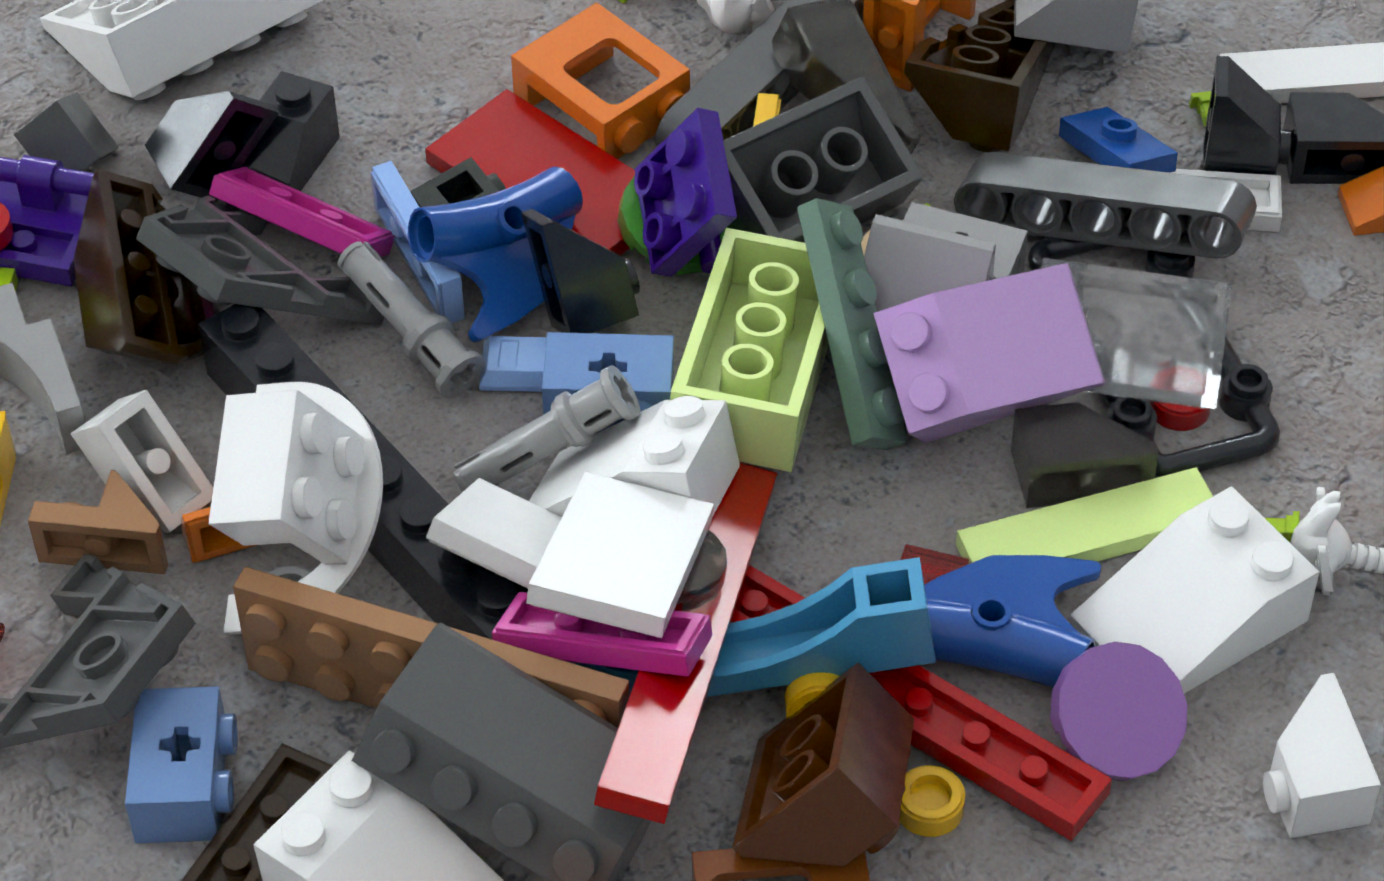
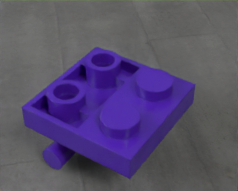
M697 107L634 169V188L639 196L644 226L643 242L647 247L651 274L672 277L698 253L701 270L705 273H711L721 245L720 234L737 218L719 114L717 111Z
M24 155L21 160L0 157V203L8 209L13 226V237L10 243L0 251V267L15 268L17 277L72 287L76 280L73 259L92 177L95 173L64 168L61 161Z

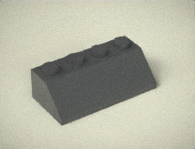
M441 622L433 628L380 701L351 760L548 881H621L652 822L594 805L597 787L618 727Z

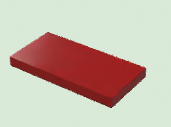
M508 89L504 90L425 148L426 163L439 172L443 173L472 157L486 176L495 173L506 189L526 181L548 168L554 166L563 168L577 181L583 197L582 209L575 215L572 230L601 244L620 256L630 249L623 240L617 218L620 199L625 188L635 175L634 169Z

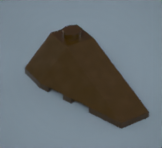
M1006 0L979 13L978 23L968 28L958 23L948 28L947 39L941 42L932 37L919 42L905 63L904 73L952 139L968 142L971 148L981 152L1010 151L1023 128L1056 43L1014 37V0Z

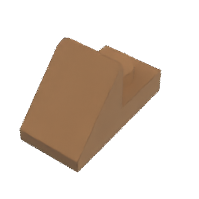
M115 470L110 471L99 507L84 506L75 502L53 503L34 501L28 518V524L38 562L75 565L84 554H91L97 557L106 569L113 566L125 571L166 574L168 560L160 524Z

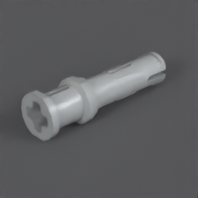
M359 241L348 246L338 259V267L357 285L373 306L403 337L402 346L404 347V353L412 362H421L436 379L435 388L442 397H456L474 385L485 369V361L477 351H468L453 334L454 326L446 316L436 313L432 314L368 242L364 241L362 244Z
M611 365L601 370L600 379L576 393L571 394L566 391L557 395L551 403V411L505 435L474 455L454 465L456 469L454 470V476L462 491L466 490L478 478L497 486L562 448H566L569 445L574 447L589 445L594 442L595 433L621 418L630 421L640 416V405L631 384L618 368Z

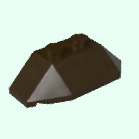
M97 169L92 177L73 259L86 347L140 361L179 365L204 355L198 324L215 315L213 303L200 296L196 291L197 285L184 275L160 265L156 260L157 255L136 239L144 217L166 210L160 204L163 198L153 184Z

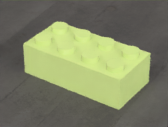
M726 228L670 393V400L682 396H694L701 400H726L739 462L792 472L829 346L805 243Z

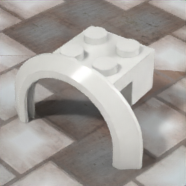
M284 382L257 385L256 393L226 395L208 524L243 546L292 543L322 562L311 573L297 582L338 594L360 566L374 536L380 515L383 494V470L379 448L370 425L361 412L341 394L314 383ZM234 594L228 595L223 632L226 635L242 634Z

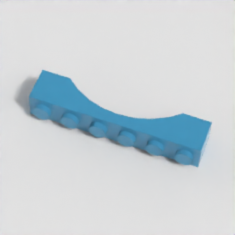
M920 557L852 567L827 587L796 604L760 617L730 623L706 697L790 685L797 678L810 673L825 672L841 676L858 662L869 673L936 663ZM569 662L629 680L630 694L639 670Z

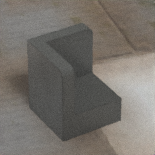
M77 92L56 100L14 134L30 156L61 161L64 168L79 171L87 170L95 162L110 156L118 149L116 142Z

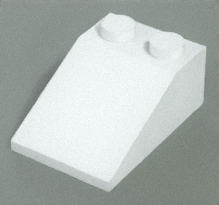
M682 396L673 400H663L641 411L640 416L630 421L625 419L595 434L594 442L587 446H571L560 451L529 502L562 517L584 473L588 472L713 503L714 515L740 467L726 400H701L694 396Z
M1231 486L1177 517L1070 614L1069 623L1080 634L1095 639V647L1114 641L1136 644L1163 658L1180 680L1183 693L1185 694L1306 623L1309 619L1319 571Z
M350 750L253 844L262 881H504L425 805L352 762L351 760L355 753Z

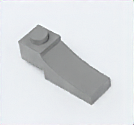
M13 283L0 286V377L18 387L38 405L52 423L60 437L66 454L81 450L70 433L83 425L85 420L52 319L26 325Z

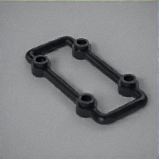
M1046 237L1031 247L1028 263L1030 270L1033 271L1060 265L1055 264L1053 260L1114 245ZM1147 250L1148 254L1144 273L1147 282L1158 290L1172 293L1223 380L1219 399L1221 409L1226 415L1235 420L1248 422L1253 432L1170 454H1162L1154 442L1157 422L1155 410L1145 397L1127 393L1087 322L1106 385L1096 388L1108 409L1104 426L1106 440L1116 449L1131 452L1140 468L1154 478L1195 467L1201 472L1258 457L1272 451L1279 442L1280 429L1269 409L1273 390L1271 380L1262 368L1253 364H1242L1192 280L1195 256ZM1070 267L1079 299L1082 303V280L1078 277L1077 272Z

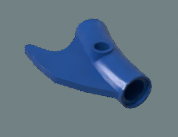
M554 166L526 181L490 195L456 203L414 209L408 222V240L415 258L422 263L435 262L445 265L466 275L478 285L482 292L483 304L468 332V337L472 342L477 343L513 325L544 302L521 212L534 209L572 229L575 215L582 209V192L577 181L569 172Z
M991 555L930 581L924 586L936 661L991 670L1054 688L1062 669L1084 651L1095 647V639L1080 634L1059 612L1054 599L1065 590L1099 579L1101 573L1100 563L1092 560L1047 555Z

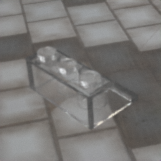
M1042 259L1038 269L1068 263L1072 272L1106 385L1084 392L1209 410L1216 409L1233 284L1058 259Z

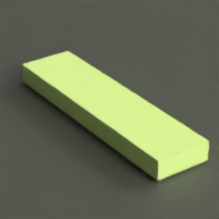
M1197 467L958 530L956 547L965 565L991 555H1047L1099 562L1142 550L1177 517L1213 497Z

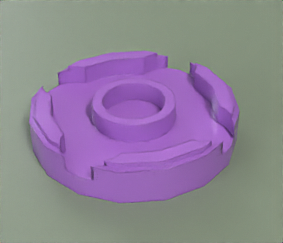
M1114 641L1084 651L1062 669L1052 690L1050 719L1055 734H1060L1061 741L1067 748L1066 752L1112 778V780L1127 781L1156 772L1176 754L1186 733L1188 705L1180 680L1163 658L1141 645Z

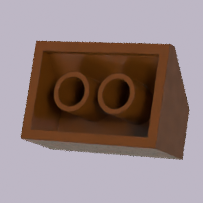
M859 662L829 684L822 693L806 703L791 717H786L758 739L732 846L741 857L846 866L866 850L870 854L880 851L898 832L902 797L906 789L904 784L907 764L911 754L910 744L914 717Z

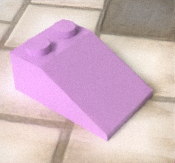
M1068 263L931 293L873 313L908 434L924 443L1106 385Z

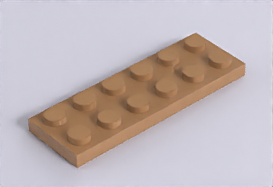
M246 566L233 585L248 670L255 671L262 677L274 682L288 681L317 690L322 695L333 700H350L376 709L433 628L438 624ZM451 628L619 728L630 697L629 680Z

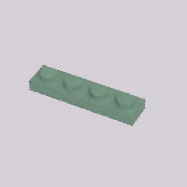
M819 198L813 199L798 206L797 210L852 446L889 450L907 443L908 440L903 423V413L873 314L877 312L875 305L877 291L875 283L867 271L861 246L863 239L862 227L853 212L852 206Z

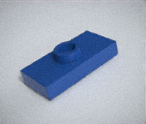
M1109 107L1060 117L1059 137L1098 164L1168 173L1176 171L1178 152L1138 127L1135 121L1121 116Z

